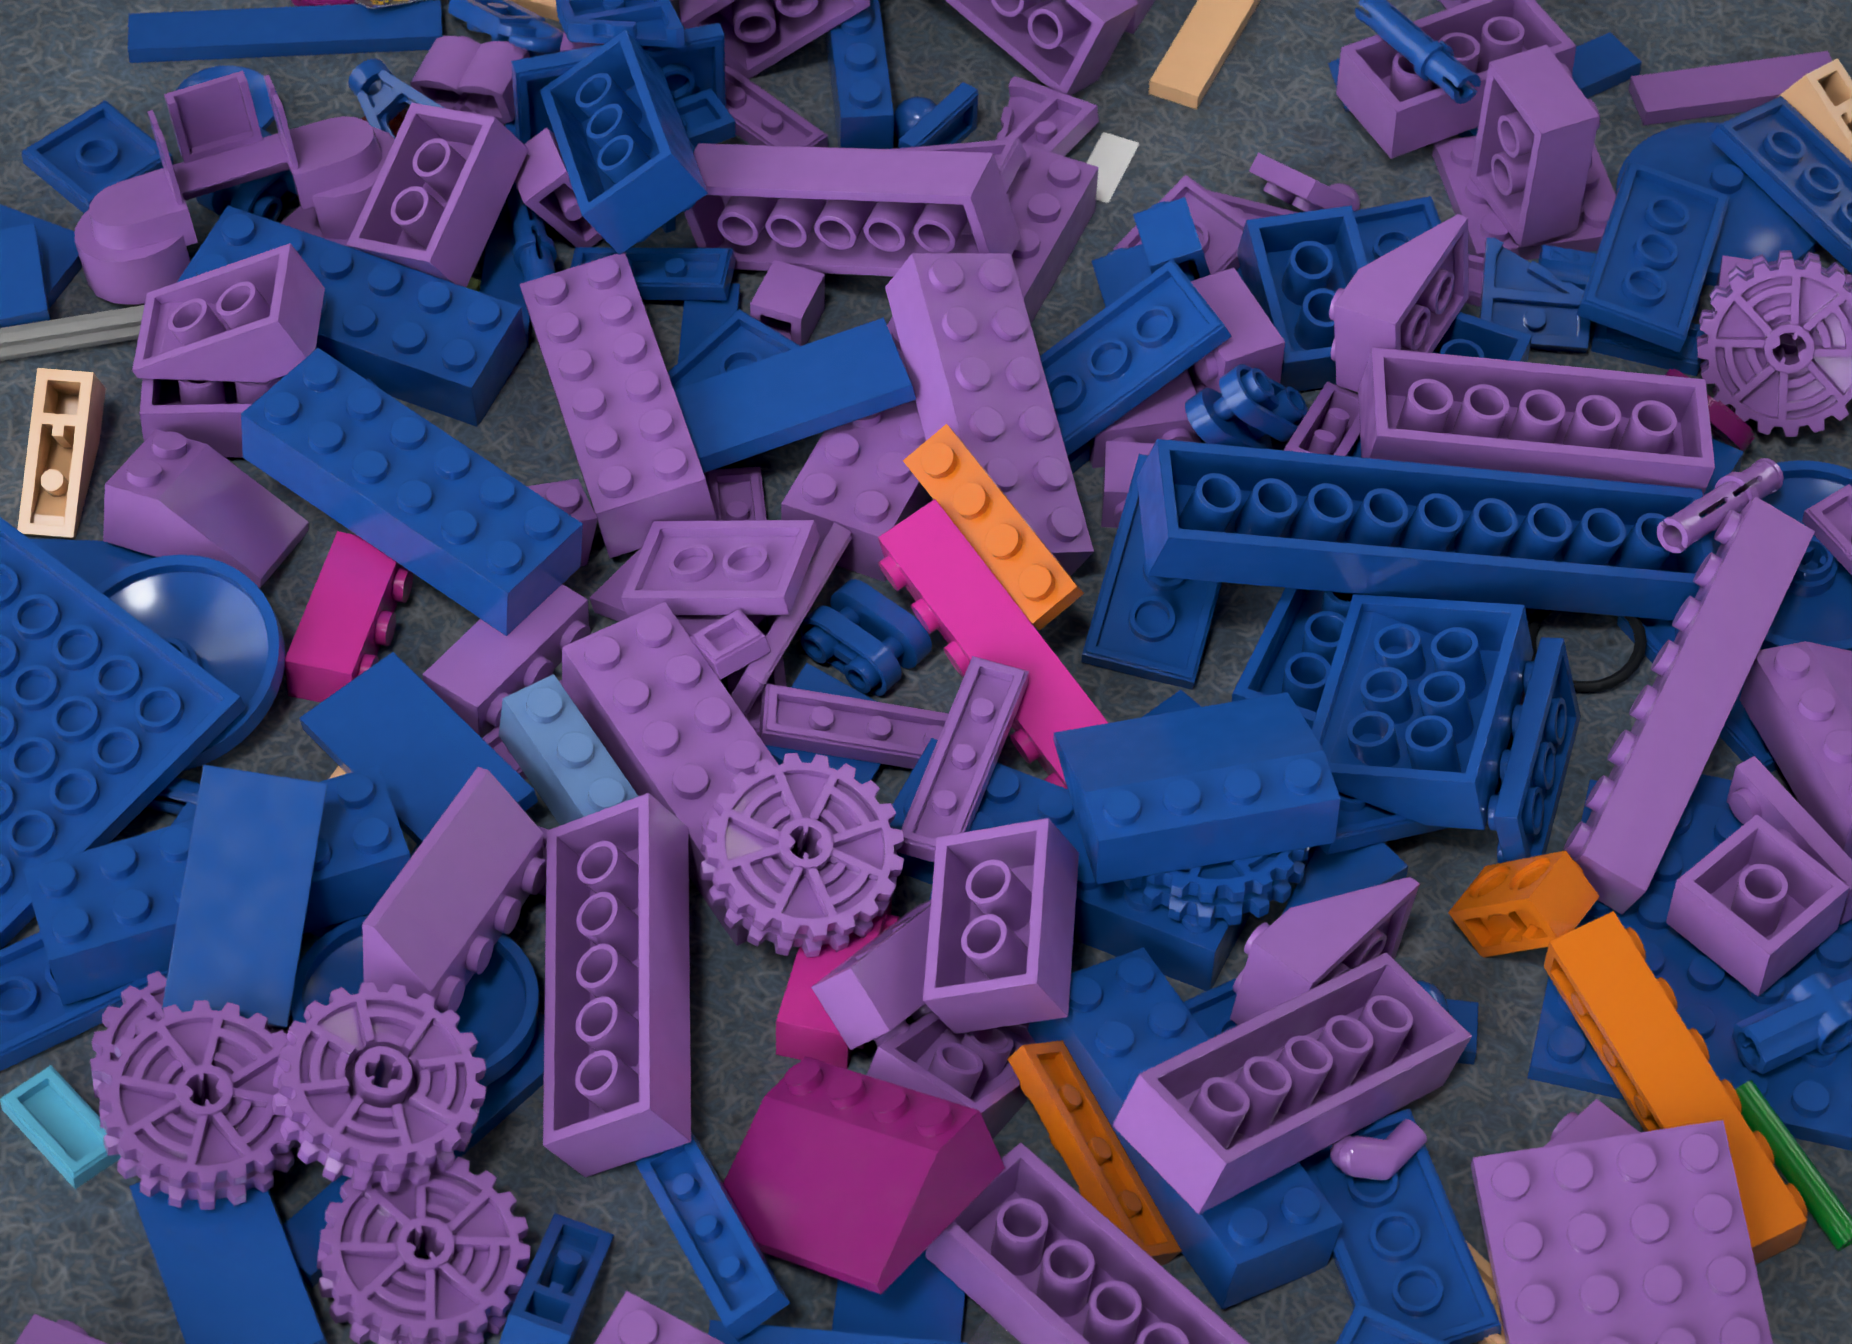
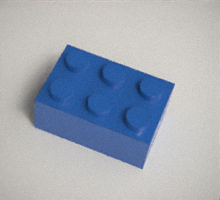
M1352 205L1246 220L1237 256L1244 283L1285 341L1280 384L1284 387H1293L1297 391L1323 388L1327 381L1336 385V361L1331 359V347L1335 338L1334 321L1329 318L1330 305L1337 290L1340 288L1345 289L1358 269L1368 264Z

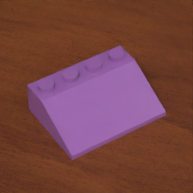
M1807 641L1759 650L1745 679L1740 701L1801 806L1852 859V651Z

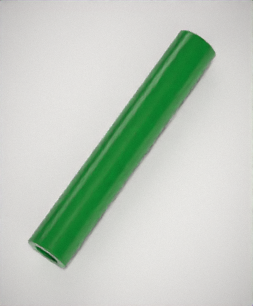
M1753 1080L1736 1088L1735 1090L1741 1101V1115L1752 1132L1759 1131L1766 1138L1774 1155V1164L1786 1181L1798 1189L1804 1199L1807 1210L1836 1250L1841 1251L1851 1245L1852 1216Z

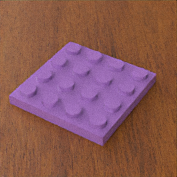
M1723 1120L1472 1158L1471 1170L1506 1344H1773Z

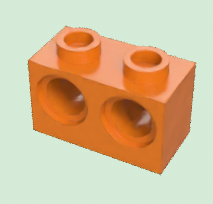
M1565 850L1485 866L1448 914L1478 954L1482 957H1490L1548 947L1549 941L1574 930L1600 896L1584 876L1580 865Z

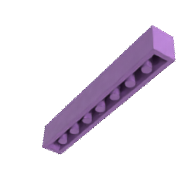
M1756 496L1740 513L1731 509L1718 527L1714 539L1721 543L1716 555L1710 552L1700 565L1693 579V582L1699 585L1700 588L1695 598L1689 596L1684 601L1672 622V626L1677 628L1679 632L1674 642L1668 640L1662 646L1652 663L1651 670L1658 674L1652 687L1647 684L1635 699L1629 715L1636 718V721L1631 731L1625 729L1620 734L1609 752L1607 760L1615 765L1609 777L1605 775L1600 777L1586 800L1585 806L1592 810L1586 824L1582 821L1577 824L1563 848V851L1566 850L1570 857L1582 868L1584 876L1600 896L1597 900L1620 914L1629 909L1646 892L1815 532Z

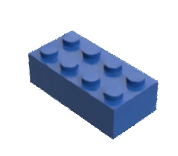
M626 29L540 90L581 215L619 255L636 243L646 240L653 231L679 213L692 208L699 199L708 194L663 70Z

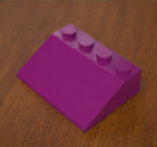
M805 1056L798 1064L792 1066L786 1072L784 1078L764 1096L723 1185L761 1252L882 1294L1005 1169V1166L980 1110Z

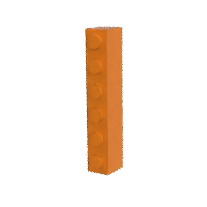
M1612 911L1549 941L1543 967L1643 1130L1647 1132L1723 1120L1755 1265L1798 1244L1808 1221L1806 1219L1808 1215L1807 1207L1803 1197L1793 1184L1788 1183L1785 1185L1773 1166L1775 1159L1768 1141L1759 1131L1752 1132L1741 1115L1742 1105L1736 1090L1728 1080H1719L1708 1062L1710 1055L1704 1039L1695 1028L1687 1029L1676 1011L1678 1004L1672 988L1664 978L1659 977L1656 979L1645 962V948L1635 930L1631 927L1624 928L1615 912Z

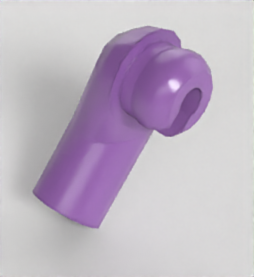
M1405 1119L1385 1140L1349 1135L1333 1143L1330 1157L1333 1164L1346 1175L1374 1180H1387L1427 1142V1137L1417 1124L1409 1119Z

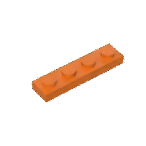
M945 424L903 460L933 500L936 499L1025 616L1039 631L1084 594L948 424Z
M1064 1041L1022 1045L1008 1058V1061L1020 1081L1023 1093L1030 1099L1046 1127L1052 1145L1061 1154L1075 1179L1080 1195L1158 1264L1162 1266L1169 1263L1182 1250Z

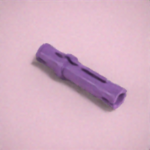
M1761 458L1742 472H1731L1723 476L1716 483L1715 489L1658 524L1657 537L1660 544L1671 553L1683 552L1692 543L1716 530L1731 509L1740 513L1755 496L1763 499L1780 489L1784 480L1782 470L1773 460ZM1726 502L1724 505L1716 509L1717 506Z

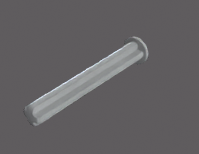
M144 305L0 328V361L138 339Z

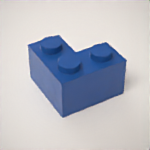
M1186 197L1171 202H1159L1147 210L1133 214L1142 244L1131 248H1119L1111 251L1104 257L1091 261L1105 307L1109 306L1172 259L1190 281L1211 275Z

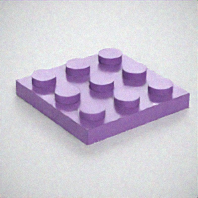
M1477 136L1446 139L1434 143L1432 156L1455 215L1460 214L1468 217V250L1471 255L1484 258L1487 237L1500 240L1504 243L1503 247L1525 260L1538 259L1542 244L1585 252L1598 250L1616 195L1595 144L1592 151V166L1588 171L1584 191L1585 202L1581 207L1577 231L1520 248L1470 178Z

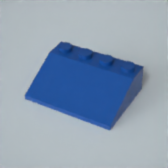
M1353 594L1311 729L1324 749L1338 792L1426 826L1485 830L1488 820L1489 800L1495 794L1500 776L1501 755L1503 750L1507 749L1512 733L1513 710L1515 705L1520 704L1524 689L1525 665L1527 661L1532 660L1534 653L1525 605Z
M1288 692L1054 732V744L1096 885L1335 843L1340 796L1324 749Z

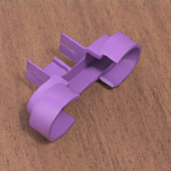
M243 71L166 93L164 97L184 162L172 165L166 141L159 128L153 110L147 111L163 168L118 182L103 189L93 198L89 205V210L82 215L75 227V244L87 284L97 297L114 304L138 305L145 303L147 293L172 285L178 281L190 263L186 246L198 243L185 202L186 200L288 169L292 172L302 209L315 207L322 237L328 239H349L395 139L390 133L372 127L367 121L357 117L341 116L289 130L283 105L278 94H276L269 75L264 76L278 133L263 138L248 82Z

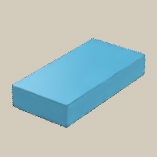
M52 1065L0 1098L1 1108L4 1113L74 1189H77L121 1158V1155L107 1154L104 1147V1136L107 1133L105 1129L100 1128V1117Z

